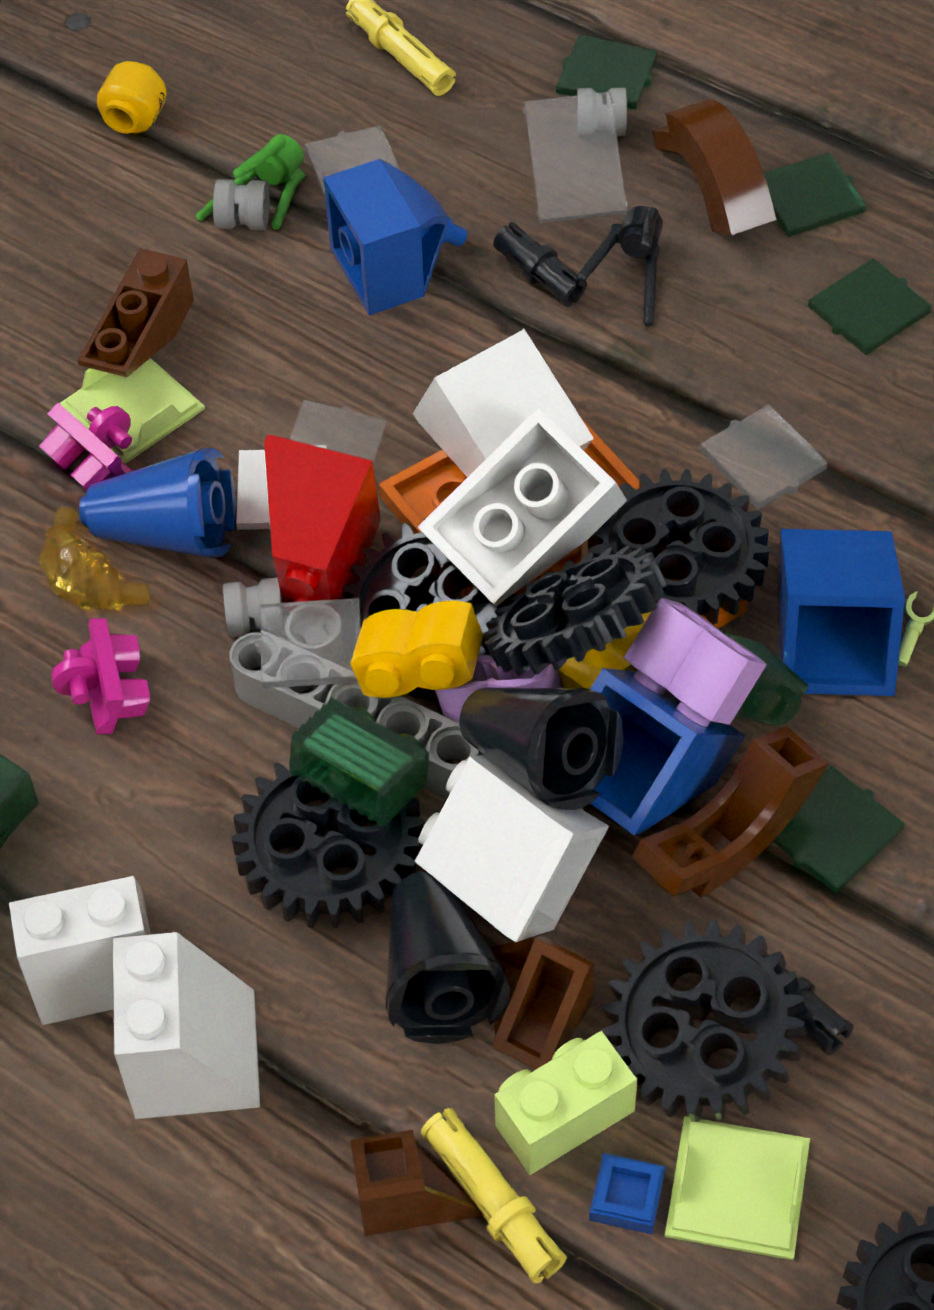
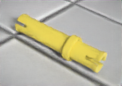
M349 0L346 6L348 10L346 16L367 32L369 41L377 49H385L410 73L424 83L434 95H443L452 88L456 80L453 78L456 76L455 71L437 58L415 36L411 35L403 27V21L395 13L386 12L374 0Z
M453 1108L444 1109L443 1115L447 1119L446 1121L440 1112L436 1113L424 1124L421 1129V1135L437 1152L471 1200L474 1201L489 1223L486 1228L495 1241H503L534 1284L542 1282L544 1277L540 1273L541 1271L547 1279L550 1278L563 1266L567 1256L548 1236L533 1215L536 1212V1208L526 1196L519 1197L515 1190L511 1188L479 1143L465 1128V1125Z

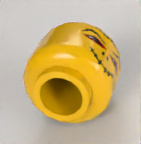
M124 61L116 64L109 72L98 91L96 104L103 120L113 130L124 134L141 133L147 131L154 124L166 102L167 90L164 81L152 67L139 62Z

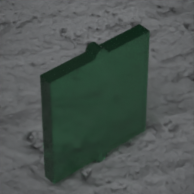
M578 35L570 56L563 59L564 70L557 83L556 93L577 97V88H592L596 93H607L610 88H626L627 108L636 110L645 87L651 86V72L657 60L658 51Z
M830 152L764 173L776 220L787 237L866 212L867 205L852 185V176L844 174Z
M874 258L809 299L808 307L832 327L831 331L833 334H841L865 355L931 313L932 305L908 287V281L905 278H897Z
M830 766L824 772L804 805L784 830L775 837L773 842L794 859L793 864L796 868H806L837 894L904 830L905 823L873 799L874 793L872 790L865 789L863 791L837 769Z

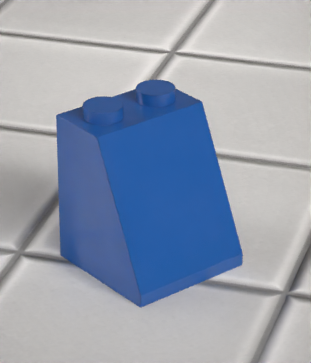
M780 529L777 595L781 693L895 696L905 595L892 531Z
M602 668L590 690L608 698L606 702L610 709L619 712L623 723L624 744L620 763L614 776L604 775L599 785L595 788V791L601 794L590 804L633 835H640L714 786L746 736L728 724L710 721L709 725L705 727L695 723L677 710V706L680 703L678 698L668 690L662 695L648 689L634 678L636 671Z

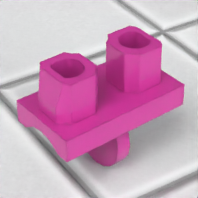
M57 403L47 413L57 425L39 447L64 470L85 449L90 455L76 468L71 476L86 490H88L91 484L132 471L111 450L116 445L120 449H126L132 442V437L128 434L131 418L125 410L119 406H111L103 411L98 407L92 408L87 414V419L91 422L89 429L60 403Z
M92 618L88 623L91 638L81 646L80 651L70 649L64 652V661L53 668L51 680L55 691L63 695L72 696L75 704H84L89 701L96 734H113L118 718L145 715L150 702V692L147 680L144 678L120 679L118 673L136 672L140 661L137 635L110 634L106 618Z

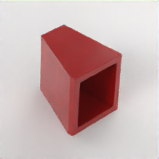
M268 434L264 442L272 557L285 614L292 615L302 607L319 605L333 610L341 619L342 615L338 612V606L347 603L349 600L342 589L345 584H355L357 576L350 568L352 565L363 566L366 559L364 549L371 547L381 522L373 462L361 457Z

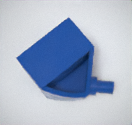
M382 159L323 177L330 249L368 315L370 316L424 297L441 245L445 242L456 247L463 245L467 238L466 229L453 224L452 219L446 214L442 205L424 187Z

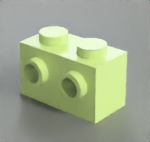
M602 1031L586 1040L582 1038L572 1039L561 1046L548 1063L533 1072L528 1069L521 1070L503 1082L499 1092L494 1094L495 1126L528 1174L532 1175L635 1112L637 1078Z

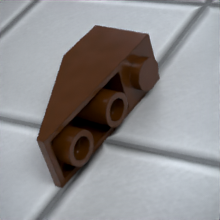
M139 248L82 351L78 364L91 369L128 377L176 336L194 302L187 259Z

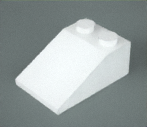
M538 407L418 528L497 606L588 540L627 499L617 483Z

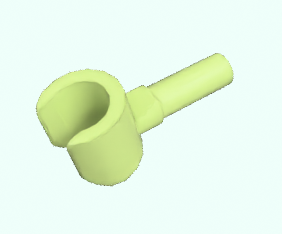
M918 591L911 594L905 604V614L908 622L900 644L898 665L903 667L908 665L924 625L934 621V605L932 613L928 617H918L912 611V603Z

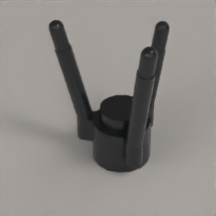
M637 206L627 211L622 224L611 225L608 236L578 273L577 279L580 282L586 281L616 243H620L623 251L628 256L633 258L644 257L646 259L643 323L645 326L650 327L653 325L657 259L660 253L658 242L663 229V220L656 208Z

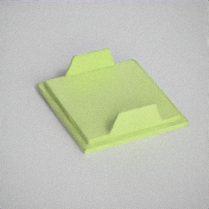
M151 358L128 377L89 368L85 371L82 388L60 402L68 412L88 429L91 422L87 419V414L92 408L98 407L103 411L111 406H119L125 410L131 418L128 434L132 437V442L126 449H120L117 445L111 448L122 459L124 464L205 410V406Z
M684 1116L665 1237L793 1261L810 1138L704 1119L692 1122L690 1117Z

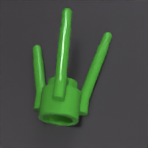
M282 134L275 135L264 148L233 171V176L236 178L234 182L237 185H246L256 175L262 181H267L269 185L286 183L271 223V227L274 230L280 229L296 187L305 178L304 172L299 169V166L304 161L302 148L293 138ZM213 199L196 214L198 221H204L213 213Z

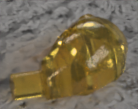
M69 507L58 508L54 525L46 532L44 548L39 556L41 568L52 592L86 611L92 609L121 611L123 605L148 606L150 600L149 584L124 583L123 575L110 564L108 558L75 528L77 512Z

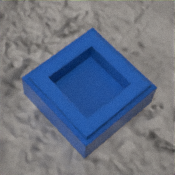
M603 1153L590 1208L589 1221L652 1235L666 1166Z

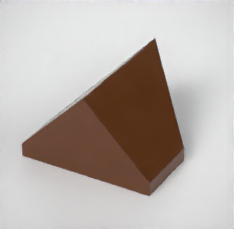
M540 935L519 942L514 941L490 947L504 969L510 985L509 1004L501 1017L494 1022L495 1038L492 1047L535 1070L551 1061L554 1053L570 1040L592 1004L594 977L593 962Z
M413 1130L350 1140L365 1236L484 1216L462 1186L415 1142Z

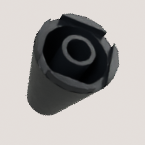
M485 687L474 691L467 698L460 713V731L463 738L545 804L557 809L577 810L594 802L601 794L595 791V788L599 785L604 775L614 776L620 763L624 744L623 723L619 712L610 709L606 702L608 698L602 693L585 688Z
M428 872L413 873L399 882L392 893L386 987V1009L389 1021L393 1027L395 1023L402 1027L405 1037L416 1042L440 1044L460 1041L473 1036L471 1026L485 1018H488L490 1026L501 1017L508 1006L510 985L507 975L460 898Z

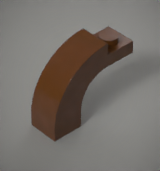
M707 99L665 113L668 125L652 130L656 149L677 152L688 162L700 185L713 232L734 235L776 220L769 188L756 152L737 119L725 106L715 100Z
M787 726L752 739L734 773L710 802L687 820L641 839L632 858L650 874L656 884L665 888L673 897L691 889L701 898L733 878L775 840L804 805L829 763Z

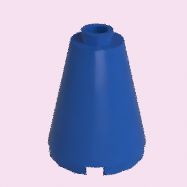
M202 448L91 484L86 495H83L80 500V519L82 524L86 528L88 527L91 534L96 538L208 558L223 557L229 552L232 545L223 544L225 531L235 530L236 495L233 477L230 469L220 470L215 458L224 457L221 451L214 448Z

